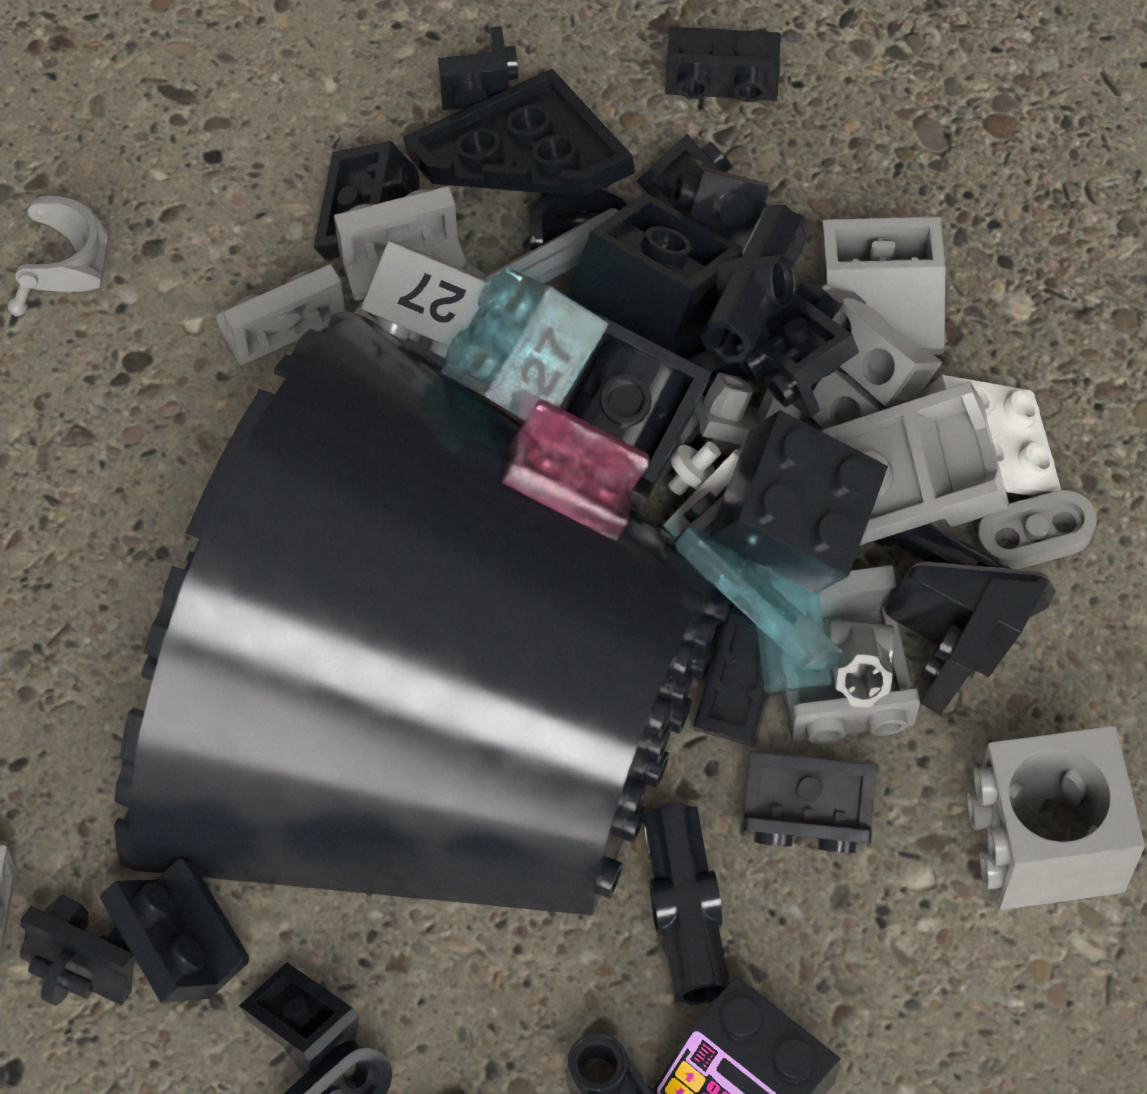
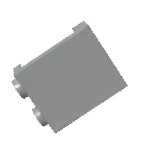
M892 565L852 570L848 577L817 594L789 579L770 581L767 603L769 620L786 624L790 630L778 670L792 741L809 739L814 744H827L842 739L846 734L871 731L876 736H888L905 730L907 726L915 725L920 705L918 690L911 689L898 622L891 619L885 612L887 605L897 590ZM830 619L893 625L894 643L891 664L893 675L890 695L878 699L872 708L850 706L848 698L842 692L836 690L834 676L825 675V650Z

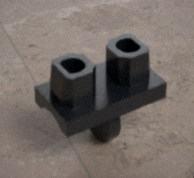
M64 895L59 896L44 912L30 906L20 922V927L25 930L20 958L30 962L28 967L29 973L44 980L41 989V999L57 1006L66 998L69 992L84 999H87L94 992L122 1006L132 992L133 967L136 959L115 923L111 922L99 938L84 931L88 926L89 912L81 903Z

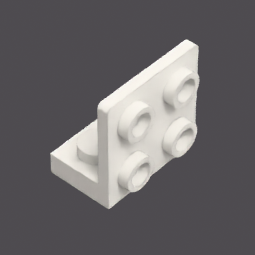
M941 375L918 396V398L970 381L983 400L1005 491L1029 496H1040L1061 490L1039 407L1032 391Z

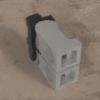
M804 280L795 292L853 334L859 350L858 354L839 366L832 374L823 377L811 386L820 408V412L812 416V418L823 429L917 399L942 364V361L926 348L915 347L889 326L886 320L875 310L865 305L866 302L855 292H836L818 280Z

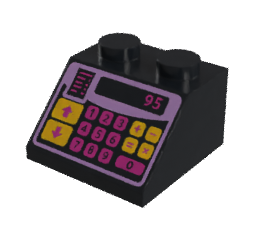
M736 976L694 1024L653 1091L655 1094H826L836 1081L841 1058Z

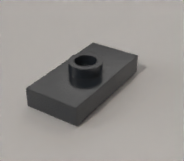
M728 609L693 724L695 731L755 747L790 631L788 625Z

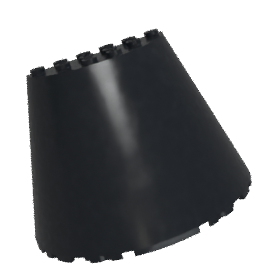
M350 312L334 313L331 315L328 327H331L330 330L322 333L309 329L298 340L293 352L290 355L285 354L276 365L274 374L286 378L277 392L273 394L259 389L225 447L185 532L188 535L199 538L194 552L189 551L186 558L188 564L185 570L174 566L170 570L163 590L161 607L151 625L143 651L148 657L143 665L142 677L152 681L145 711L133 707L127 714L119 757L122 759V767L116 782L115 802L129 807V810L124 819L118 818L114 823L116 849L120 865L134 871L163 874L177 859L188 858L193 861L202 878L593 915L600 896L610 899L616 889L623 869V862L616 860L624 840L634 843L641 830L644 814L647 810V807L642 806L647 787L649 785L657 788L663 778L670 753L665 751L671 731L680 734L684 728L692 705V699L688 695L693 679L703 681L714 654L715 646L710 645L715 628L717 626L723 629L728 609L733 610L737 595L728 591L724 583L726 575L409 346L379 327L374 321Z

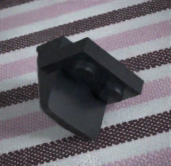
M937 562L917 563L908 570L887 605L885 612L891 619L938 644L920 675L921 679L929 683L920 700V704L941 715L973 669L990 677L1022 633L1028 619L1049 607L1056 591L1046 574L1029 570Z

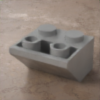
M941 217L823 220L818 254L820 282L836 292H855L866 302L865 305L879 313L889 326L915 347L926 348L933 355L943 354L946 267Z

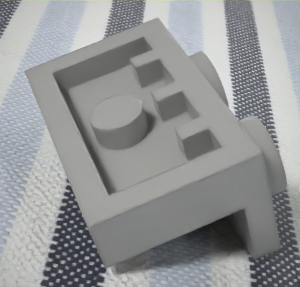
M331 264L315 271H303L293 276L286 284L261 295L253 294L244 297L234 307L217 314V325L239 365H244L299 340L309 329L319 331L328 327L332 314L345 312L341 280Z

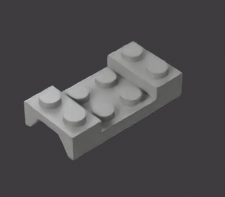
M970 381L821 430L888 466L860 545L941 519H945L950 527H954L1010 509L983 400ZM765 568L775 580L787 579Z

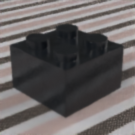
M779 410L749 430L708 539L817 594L849 576L888 466Z

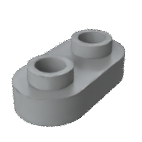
M1069 490L1054 491L1009 504L1010 509L982 518L976 537V548L1012 569H1022L1082 551L1090 543L1097 523L1096 511L1086 497ZM1064 523L1070 526L1073 531L1061 533L1053 525ZM1009 539L1016 547L1005 549L1000 547L996 541Z

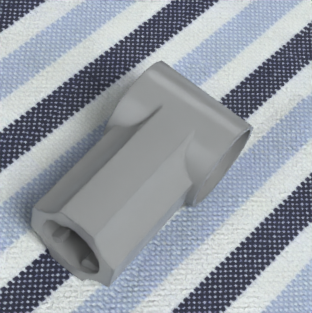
M830 619L825 650V675L834 676L836 690L842 692L848 698L850 706L872 708L878 699L890 695L893 675L891 668L894 643L893 625Z

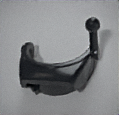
M598 190L585 197L559 194L545 195L536 204L531 213L530 250L538 248L610 208L620 211L628 204L618 196L604 190Z

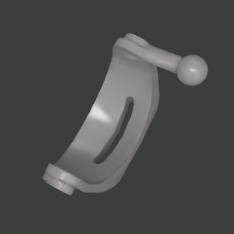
M40 196L32 201L28 206L29 217L61 232L70 240L77 253L58 263L25 264L19 266L15 275L19 287L15 297L11 298L7 305L8 311L14 316H22L26 313L28 309L26 300L30 289L85 292L100 288L107 251L108 230L102 225L97 215L93 214L91 208L79 201L61 196Z

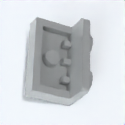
M449 186L435 190H417L411 192L406 197L375 205L361 204L353 207L348 212L334 215L339 255L355 300L365 299L388 241L416 249L466 270V261L457 235L456 207Z

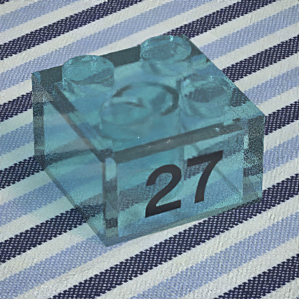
M504 266L500 274L492 277L482 289L478 299L479 309L467 329L461 330L451 341L446 353L447 363L441 373L504 411L545 432L609 323L552 287Z

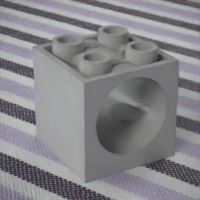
M1116 726L988 743L982 766L974 769L975 790L967 794V810L972 829H982L986 851L980 852L981 876L986 890L995 889L999 910L1125 893L1145 848V843ZM1042 798L1054 800L1072 809L1082 819L1088 832L1084 838L1075 841L1058 842L1044 839L1028 830L1017 818L1013 808L1019 802L1029 799Z

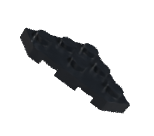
M553 69L403 137L407 155L431 184L585 197L636 173L632 154Z

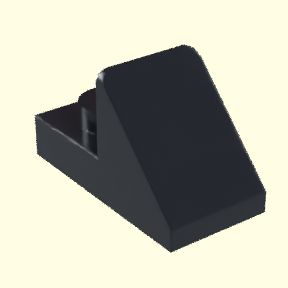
M288 962L239 1005L240 1009L254 1026L283 1046L303 1075L316 1066L335 1047L343 1042L354 1040L357 1036L359 1016L353 1007Z

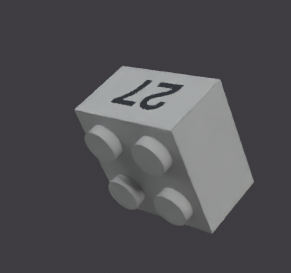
M388 241L361 309L376 315L375 323L393 336L404 340L411 339L419 343L423 336L433 339L428 349L431 352L461 364L465 362L474 365L477 357L495 360L522 294L416 249Z

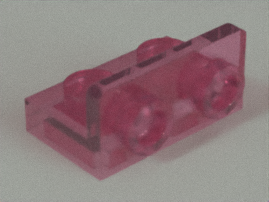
M539 400L509 447L502 483L616 541L628 523L632 490L648 467L649 455L545 400Z

